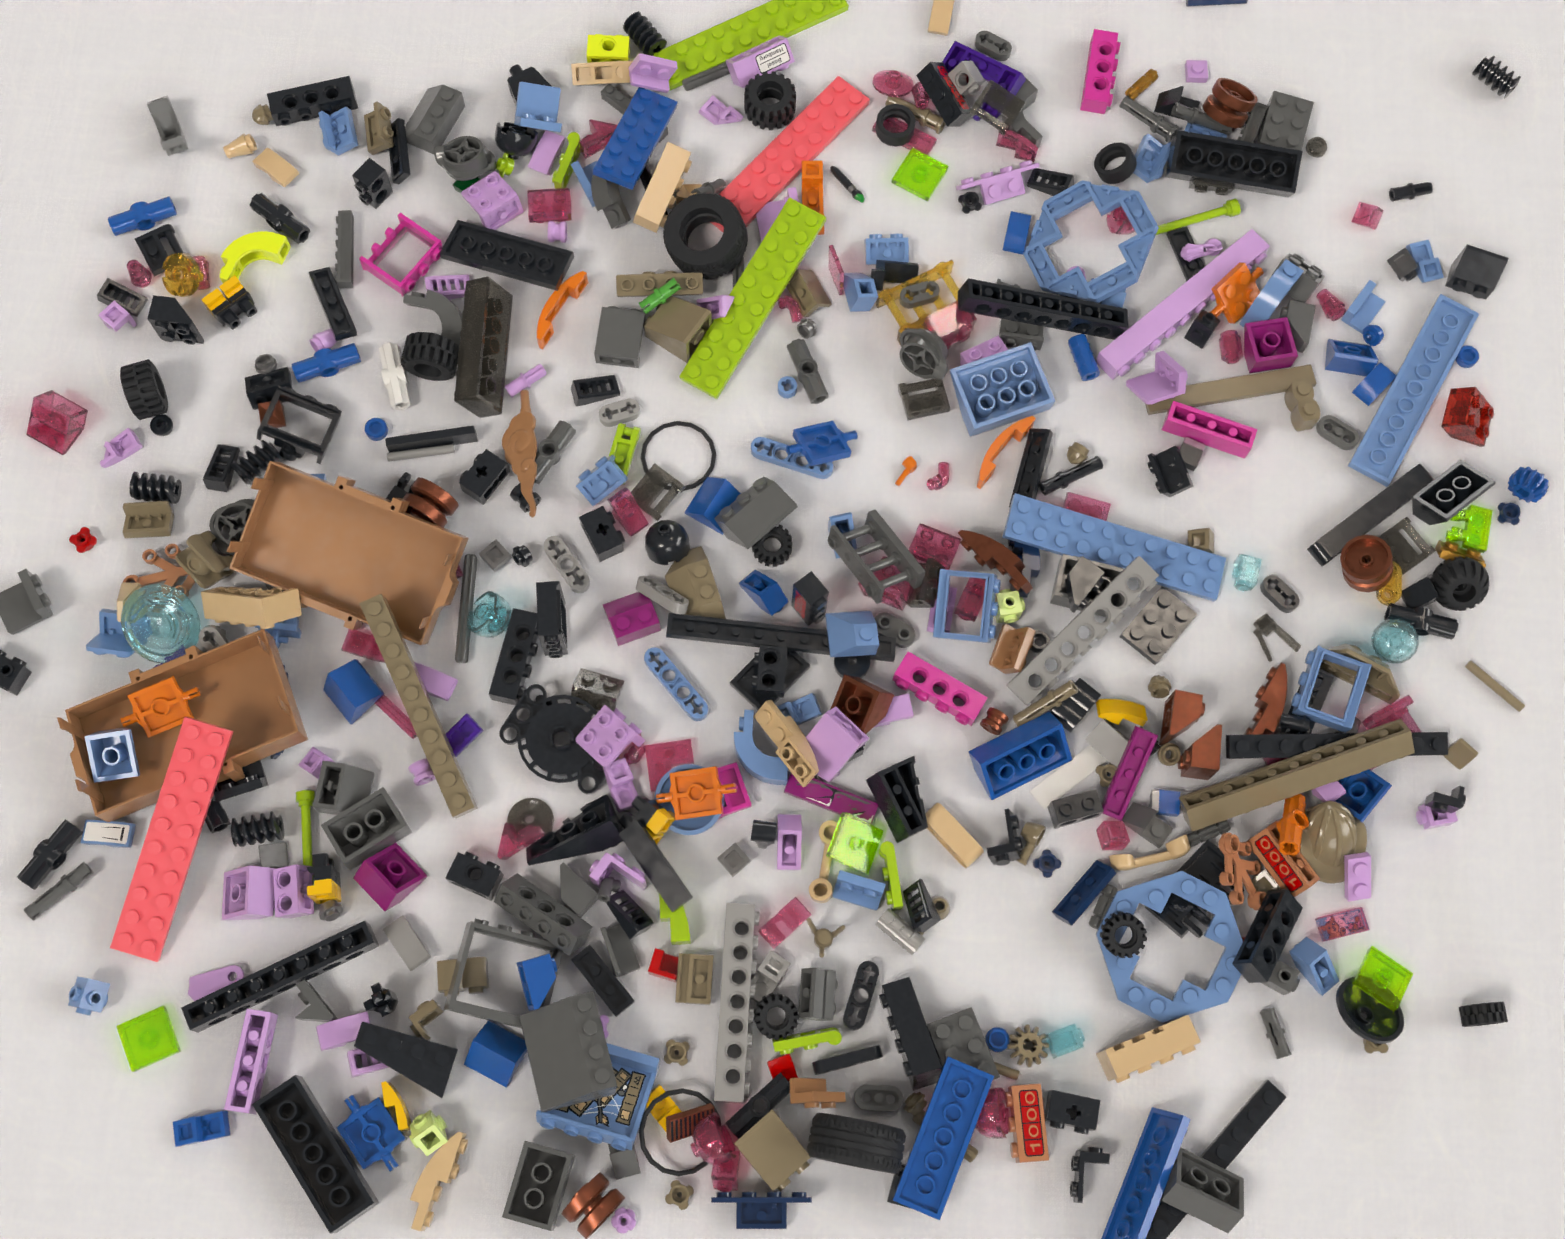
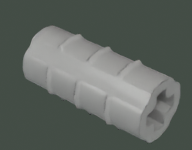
M890 908L883 913L875 924L883 933H886L911 955L915 953L925 940L908 922L901 919Z

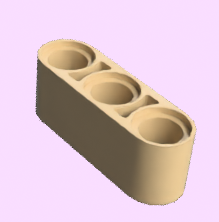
M936 803L925 813L928 824L927 829L964 868H968L984 853L978 842L940 803Z

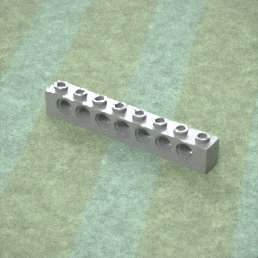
M1140 556L1136 557L1006 686L1025 705L1037 702L1043 696L1040 692L1046 686L1050 689L1059 680L1057 676L1062 671L1068 672L1075 665L1073 660L1079 654L1084 656L1092 648L1089 644L1095 638L1099 641L1108 632L1106 627L1111 622L1116 624L1124 616L1122 612L1128 606L1130 608L1134 607L1141 600L1139 595L1144 590L1149 592L1158 583L1155 579L1159 575ZM1129 578H1135L1138 581V588L1136 590L1128 588L1127 581ZM1113 594H1119L1122 598V603L1119 607L1111 603ZM1097 610L1104 611L1106 619L1102 623L1097 622L1094 618ZM1081 626H1086L1089 629L1090 633L1086 639H1082L1078 635V629ZM1065 642H1069L1073 646V652L1070 655H1065L1061 650ZM1049 658H1053L1057 663L1054 671H1048L1045 668V662ZM1033 674L1038 675L1041 680L1039 686L1035 688L1031 687L1028 682L1029 677Z
M726 903L714 1102L743 1104L744 1098H749L750 1083H745V1073H750L751 1058H746L747 1048H752V1033H748V1023H753L754 1008H749L750 998H755V984H751V974H756L757 959H752V950H757L758 935H753L754 926H759L760 912L755 911V904ZM738 924H745L749 931L745 935H738L735 932V927ZM744 948L747 951V956L742 960L736 959L733 955L734 950ZM735 972H742L745 975L746 980L742 984L733 982L732 975ZM735 996L742 997L744 1000L743 1007L739 1009L733 1008L730 1004L731 999ZM732 1021L742 1023L743 1029L740 1033L734 1034L729 1030V1024ZM732 1045L740 1047L742 1052L736 1059L730 1058L727 1054L728 1048ZM730 1070H735L740 1075L739 1081L735 1084L728 1083L725 1078Z

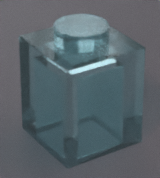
M1075 1024L1046 1034L1047 1037L1045 1039L1049 1043V1050L1053 1059L1084 1047L1082 1043L1085 1042L1083 1032L1080 1028H1076Z

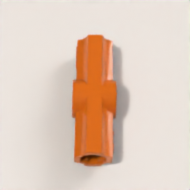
M1301 793L1285 799L1283 818L1276 823L1280 833L1279 851L1284 855L1295 856L1300 852L1302 831L1309 826L1308 818L1305 815L1306 797Z

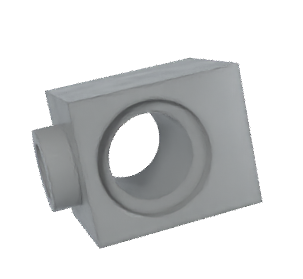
M973 61L960 62L948 74L960 95H974L985 82Z

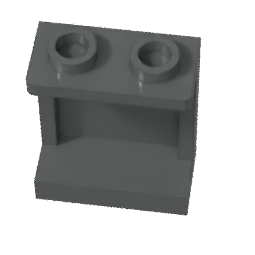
M616 306L602 307L594 352L596 363L639 368V353L644 323L646 321L645 312L638 309H620Z

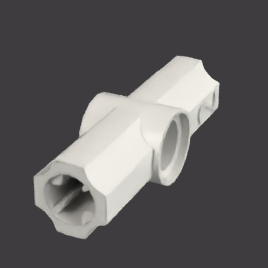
M386 343L379 348L383 366L381 370L386 389H388L392 409L405 410L411 406L407 388V373L400 363L401 356L398 345Z

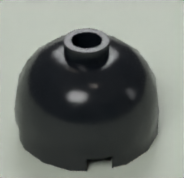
M499 122L495 130L496 145L502 152L508 154V158L517 160L519 156H526L532 152L537 142L538 132L533 129L531 133L527 131L528 127L518 126L510 122H504V126H501Z
M661 520L654 523L645 535V550L649 559L657 564L669 565L668 562L672 561L677 563L686 557L690 550L689 536L685 528L676 521Z

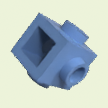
M77 976L75 985L69 992L68 1006L76 1007V1013L90 1016L92 1011L101 1013L108 1001L107 993L110 984Z

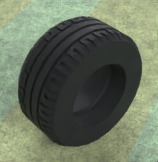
M715 193L690 195L688 198L681 200L679 204H676L666 218L663 230L664 244L675 265L684 273H702L703 279L706 280L721 277L723 274L732 271V268L734 269L739 264V261L742 260L745 254L744 252H746L748 234L745 223L734 204L721 195ZM706 222H716L723 225V235L720 241L712 248L697 251L688 247L689 236L697 226Z
M817 1113L813 1117L812 1127L810 1128L811 1135H809L808 1139L810 1142L807 1146V1152L810 1157L896 1174L901 1169L902 1152H904L905 1148L903 1144L906 1140L903 1129L827 1113Z

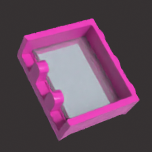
M399 213L398 219L400 224L395 230L388 227L385 231L386 240L381 245L378 243L372 245L373 255L369 259L361 256L359 260L363 270L373 274L403 297L404 294L413 290L416 281L421 276L423 277L427 274L429 266L434 261L440 259V252L443 247L441 240L402 213Z

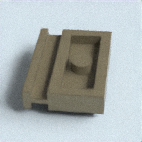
M679 953L675 1003L710 1005L714 955Z

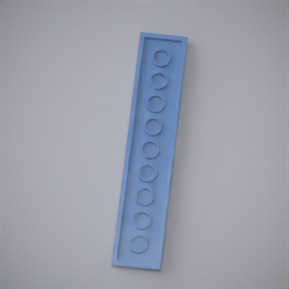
M1442 294L1439 295L1351 458L1348 467L1386 487L1391 483L1479 313Z
M1016 493L1012 497L1002 537L1058 555L1083 556L1089 560L1126 568L1136 557L1140 556L1159 575L1155 579L1158 582L1157 585L1213 602L1218 597L1226 562L1225 557Z

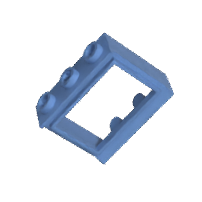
M940 569L933 637L991 643V638L994 639L996 633V625H993V616H997L998 602H995L996 593L1000 592L1001 581L997 579L998 575ZM950 576L986 579L980 636L945 632Z
M1318 645L1314 650H1310L1306 656L1305 663L1308 665L1306 671L1301 673L1298 684L1301 687L1299 693L1296 692L1291 702V705L1294 706L1292 714L1300 717L1305 715L1311 721L1346 733L1353 727L1372 665L1324 649ZM1323 659L1357 671L1342 719L1308 707Z

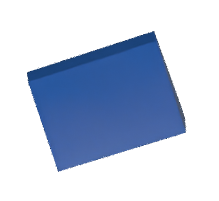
M1328 339L1325 370L1367 376L1378 363L1379 359L1370 345Z
M707 477L684 514L723 535V531L714 518L719 515L723 508L732 504L741 493L727 479Z
M354 659L329 672L323 688L324 692L350 724H353L385 694L358 659Z
M1368 769L1359 774L1340 779L1338 782L1344 787L1346 793L1334 802L1347 807L1352 815L1363 823L1392 785Z
M487 1021L473 1039L464 1065L507 1088L527 1052L525 1040Z

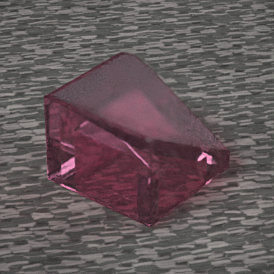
M1359 202L1351 222L1376 230L1384 210L1378 206Z
M1103 821L1096 830L1102 850H1123L1130 842L1124 821Z

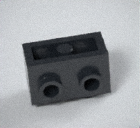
M0 650V688L17 696L32 672L25 667L26 662L17 657H13L11 660L5 657L7 653Z

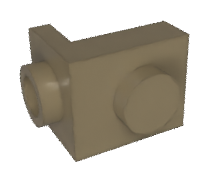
M433 999L420 1004L417 1007V1011L409 1016L413 1023L410 1028L418 1038L422 1036L425 1040L431 1039L424 1026L444 1012Z

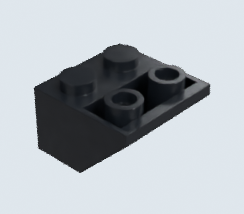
M153 295L147 319L160 339L167 342H173L174 340L183 341L190 345L204 343L200 332L176 298Z

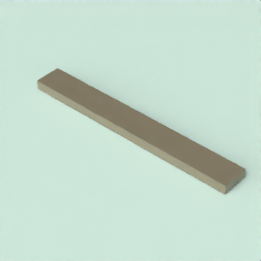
M1310 364L1186 385L1185 394L1155 404L1145 405L1148 415L1167 412L1173 401L1190 407H1199L1286 392L1294 381L1308 379L1313 387L1317 383Z

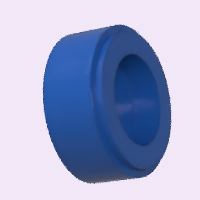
M1466 345L1461 348L1455 360L1459 366L1471 368L1479 360V353L1474 347Z
M372 418L365 424V433L369 439L380 441L387 436L388 427L384 420Z

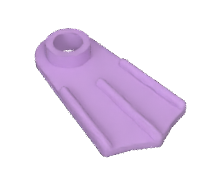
M231 965L190 977L188 995L196 1001L244 978V972L239 966ZM236 972V980L231 981L230 975Z

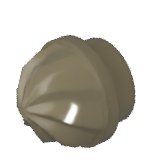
M259 104L253 110L252 119L257 124L269 125V122L273 121L267 104L263 106Z
M1074 442L1072 446L1068 447L1067 458L1071 464H1081L1087 460L1089 450L1083 445Z
M1153 676L1148 684V691L1151 692V696L1154 698H1165L1171 690V683L1165 676Z

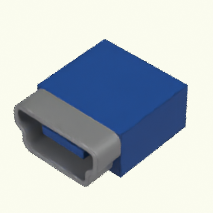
M1152 789L1149 808L1155 809L1157 811L1156 815L1177 817L1180 814V792Z

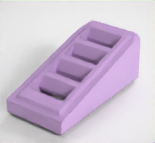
M469 275L424 277L426 290L434 291L433 287H437L438 291L435 292L440 293L449 300L473 295ZM459 283H464L465 290H460ZM451 284H455L456 290L451 289ZM446 285L447 290L443 291L442 286Z
M359 1049L347 1051L351 1078L390 1068L383 1063L378 1064V1060L371 1057L373 1065L368 1066L366 1053ZM357 1056L361 1057L363 1068L358 1069L356 1061Z

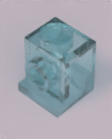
M1244 554L1237 556L1233 563L1235 567L1232 573V578L1235 579L1234 587L1237 590L1251 591L1256 586L1262 559Z

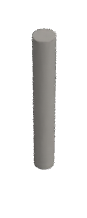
M450 444L387 453V460L390 462L455 453L454 445Z

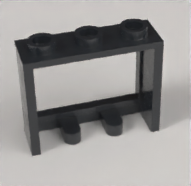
M278 385L257 430L256 439L261 441L263 435L273 438L274 444L278 447H283L284 443L296 447L295 452L300 456H304L305 452L318 456L316 463L321 464L340 421L342 411L332 404H323L310 395L304 396L296 393L290 387ZM279 399L332 419L321 445L268 425Z
M560 581L536 582L538 637L545 656L560 658L568 654L566 602Z

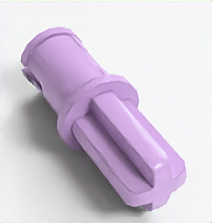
M538 364L526 373H520L518 378L504 387L509 395L514 397L523 389L531 388V384L544 377L547 373L544 367Z

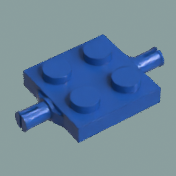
M828 421L794 429L792 436L797 444L787 445L786 451L788 455L798 452L802 453L809 465L815 466L849 458L852 451L847 441L856 440L858 435L855 430L844 433L837 428L834 421Z
M351 1095L349 1099H345L344 1102H346L352 1113L346 1121L336 1128L363 1169L368 1168L376 1161L383 1160L389 1172L393 1171L399 1165L391 1153L395 1147L407 1138L402 1131L398 1130V1124L391 1113L384 1106L380 1097L370 1104L361 1107L354 1095Z

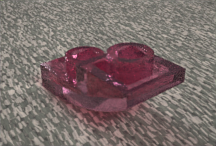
M348 630L341 651L385 663L373 634L369 635L357 630Z

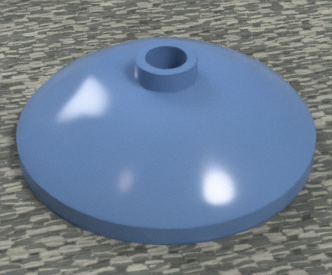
M684 764L671 769L659 781L655 791V799H664L665 797L656 798V794L668 793L670 791L669 773L704 767ZM723 794V798H722V806H723V807H724V794ZM671 802L659 803L667 811L671 810L674 813ZM721 814L674 820L669 829L682 835L700 834L710 829L718 821Z

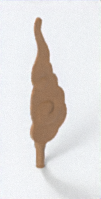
M522 390L520 392V413L511 420L508 429L505 431L502 438V447L505 451L506 461L512 465V471L517 475L521 483V492L530 506L529 516L533 518L537 509L532 492L537 475V464L535 462L537 439L534 432L536 418L531 413L529 391Z

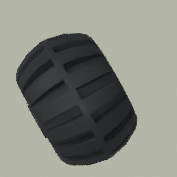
M1459 556L1454 557L1455 560L1453 561L1449 558L1444 560V564L1440 563L1431 576V582L1438 593L1436 600L1443 607L1450 610L1466 611V608L1472 609L1476 607L1475 604H1480L1486 597L1489 590V575L1484 566L1472 558L1465 557L1463 559Z

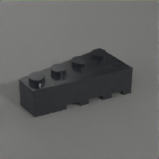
M910 977L882 985V994L879 995L880 1003L883 1009L887 1008L889 1014L886 1017L890 1031L895 1033V1046L898 1054L902 1055L904 1061L902 1062L906 1077H909L913 1091L936 1084L942 1067Z
M363 1021L354 1047L440 1098H443L458 1051L456 1048Z

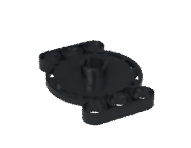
M539 684L529 686L499 731L501 740L508 745L518 743L521 758L528 769L546 781L568 783L578 780L580 791L591 795L598 790L606 778L604 770H597L595 768L596 760L575 740L577 735L592 720L591 717L598 713L595 708L575 696L555 695L547 698L544 687ZM534 689L541 690L543 693L542 699L532 701L530 699L531 691ZM567 699L572 700L571 704L557 703V700ZM552 701V705L547 706V702ZM577 702L585 705L590 711L586 712L576 706ZM522 708H526L530 712L529 718L525 721L517 718V712ZM507 728L516 729L517 736L515 739L506 740L504 738V732ZM560 731L568 732L570 734V744L556 746L554 744L555 734ZM526 739V744L522 745V741ZM523 750H528L529 756L533 760L530 764L525 758ZM538 766L543 771L548 772L547 776L539 773L534 768ZM578 772L577 776L572 777V774ZM553 775H567V779H556L552 777ZM587 777L595 780V786L591 790H585L582 787V781Z

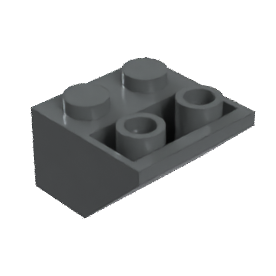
M1289 253L1282 259L1275 271L1282 265L1285 259L1304 270L1287 294L1298 302L1306 303L1325 276L1321 274L1322 270L1314 265L1310 267L1304 263V259L1298 254L1294 253L1292 255Z
M322 761L313 808L319 813L340 814L370 795L375 773L344 763Z

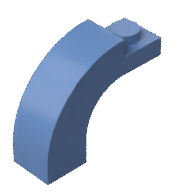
M1285 259L1256 297L1241 320L1240 325L1244 327L1245 323L1269 320L1304 270Z
M744 710V717H739V730L743 732H734V748L739 762L750 775L762 782L786 785L787 766L779 757L768 756L756 747L752 736L754 710Z

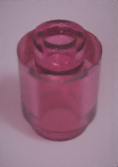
M1235 330L1222 332L1220 334L1221 338H1219L1221 360L1227 364H1235L1243 357L1241 337Z

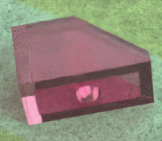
M969 578L954 614H957L963 620L975 622L983 605L986 579Z

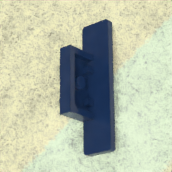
M717 1192V1197H711V1203H737L736 1229H787V1203H812V1197H807V1192H792V1197H782V1192H767V1197H757V1192H742V1197H732V1192Z

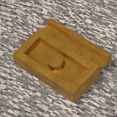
M1439 540L1435 547L1437 554L1442 559L1447 560L1450 558L1453 561L1455 560L1454 557L1461 556L1463 559L1469 557L1478 561L1484 568L1486 567L1482 555H1480L1481 553L1475 549L1468 548L1465 550L1459 548L1457 543L1446 540V542Z

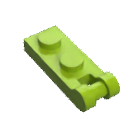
M571 132L568 135L569 145L566 152L561 154L559 169L554 171L552 177L555 191L564 194L572 175L573 168L571 164L578 160L582 149L580 136L576 132Z
M619 423L609 457L612 454L614 455V462L627 476L640 437L641 428L635 426L634 428L626 427V424ZM624 435L629 436L630 440L623 439Z
M885 841L880 846L879 856L885 862V867H882L883 881H888L889 890L885 891L887 905H891L892 911L901 910L903 901L895 849L891 842Z
M836 1027L787 1035V1038H779V1040L772 1038L774 1051L780 1052L781 1055L793 1053L794 1048L803 1047L804 1050L817 1048L819 1043L829 1042L831 1045H837L842 1040V1036Z

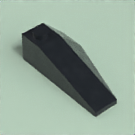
M608 794L586 804L580 809L582 811L581 814L572 820L568 817L562 822L564 825L555 833L550 831L527 847L526 859L528 865L600 852L610 847H615L623 840L619 833L623 831V828L619 823V818Z

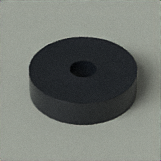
M834 657V668L842 678L844 674L863 678L869 670L871 661L870 659ZM854 659L856 664L850 665L848 660Z

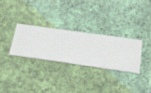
M1089 745L1073 757L1072 761L1064 764L1030 790V793L1043 809H1046L1052 801L1060 798L1095 771L1097 766L1104 764L1108 760Z

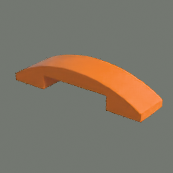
M802 161V204L824 215L823 161ZM824 225L818 235H824Z
M581 271L564 281L558 291L555 290L546 302L537 326V341L540 349H544L554 334L551 322L568 297L571 296L578 299L588 284L586 272Z
M1034 416L1026 417L1012 424L991 444L979 471L977 487L979 489L984 486L995 471L996 465L992 461L1012 438L1021 442L1030 428L1033 427L1036 420Z

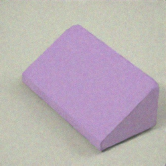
M719 295L697 299V305L710 310L712 319L723 318L726 316L734 296Z

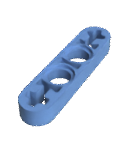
M757 437L751 443V454L759 460L819 479H827L833 472V462L823 463L827 465L824 472L820 471V467L823 464L815 465L813 469H810L809 463L806 466L798 465L796 463L797 458L805 457L800 452L788 455L785 459H778L775 453L778 450L786 451L787 444L764 437ZM760 444H763L764 449H762L761 452H758L757 447H759ZM770 447H773L772 456H769Z
M656 647L648 649L644 655V661L648 669L692 720H704L708 714V705L661 649ZM652 654L654 656L659 655L658 658L662 667L658 672L656 671L659 669L658 664L655 661L650 663V655ZM665 671H673L676 675L672 681H665L662 677ZM685 687L689 689L690 694L687 698L682 699L677 696V690ZM692 699L697 707H703L702 714H693L694 708L689 703Z

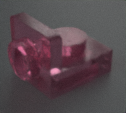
M715 1150L711 1174L715 1190L722 1192L738 1190L737 1178L741 1157L740 1151Z

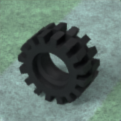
M780 524L778 527L775 526L752 546L755 559L758 558L759 563L762 564L764 562L765 566L768 567L769 564H773V567H777V563L780 565L784 564V560L787 561L792 552L791 534L789 535V531L787 529L783 530V526ZM776 538L781 543L780 549L776 552H768L763 546L765 540Z
M1118 912L1117 915L1113 913L1110 919L1106 918L1104 920L1106 923L1101 925V941L1113 955L1120 958H1125V956L1132 958V954L1138 955L1140 953L1138 950L1140 948L1144 949L1145 945L1143 942H1147V937L1145 936L1147 931L1143 927L1144 924L1138 918L1128 912ZM1121 926H1128L1132 931L1130 941L1125 944H1120L1115 939V932Z
M771 993L767 997H762L760 1002L758 1001L757 1007L754 1009V1022L762 1035L769 1039L779 1040V1038H787L788 1034L794 1032L793 1029L798 1025L799 1015L796 1006L789 997L783 996L780 993ZM774 1007L782 1008L785 1012V1020L777 1026L771 1025L767 1021V1013Z
M1489 1002L1459 1007L1462 1027L1508 1022L1504 1002Z

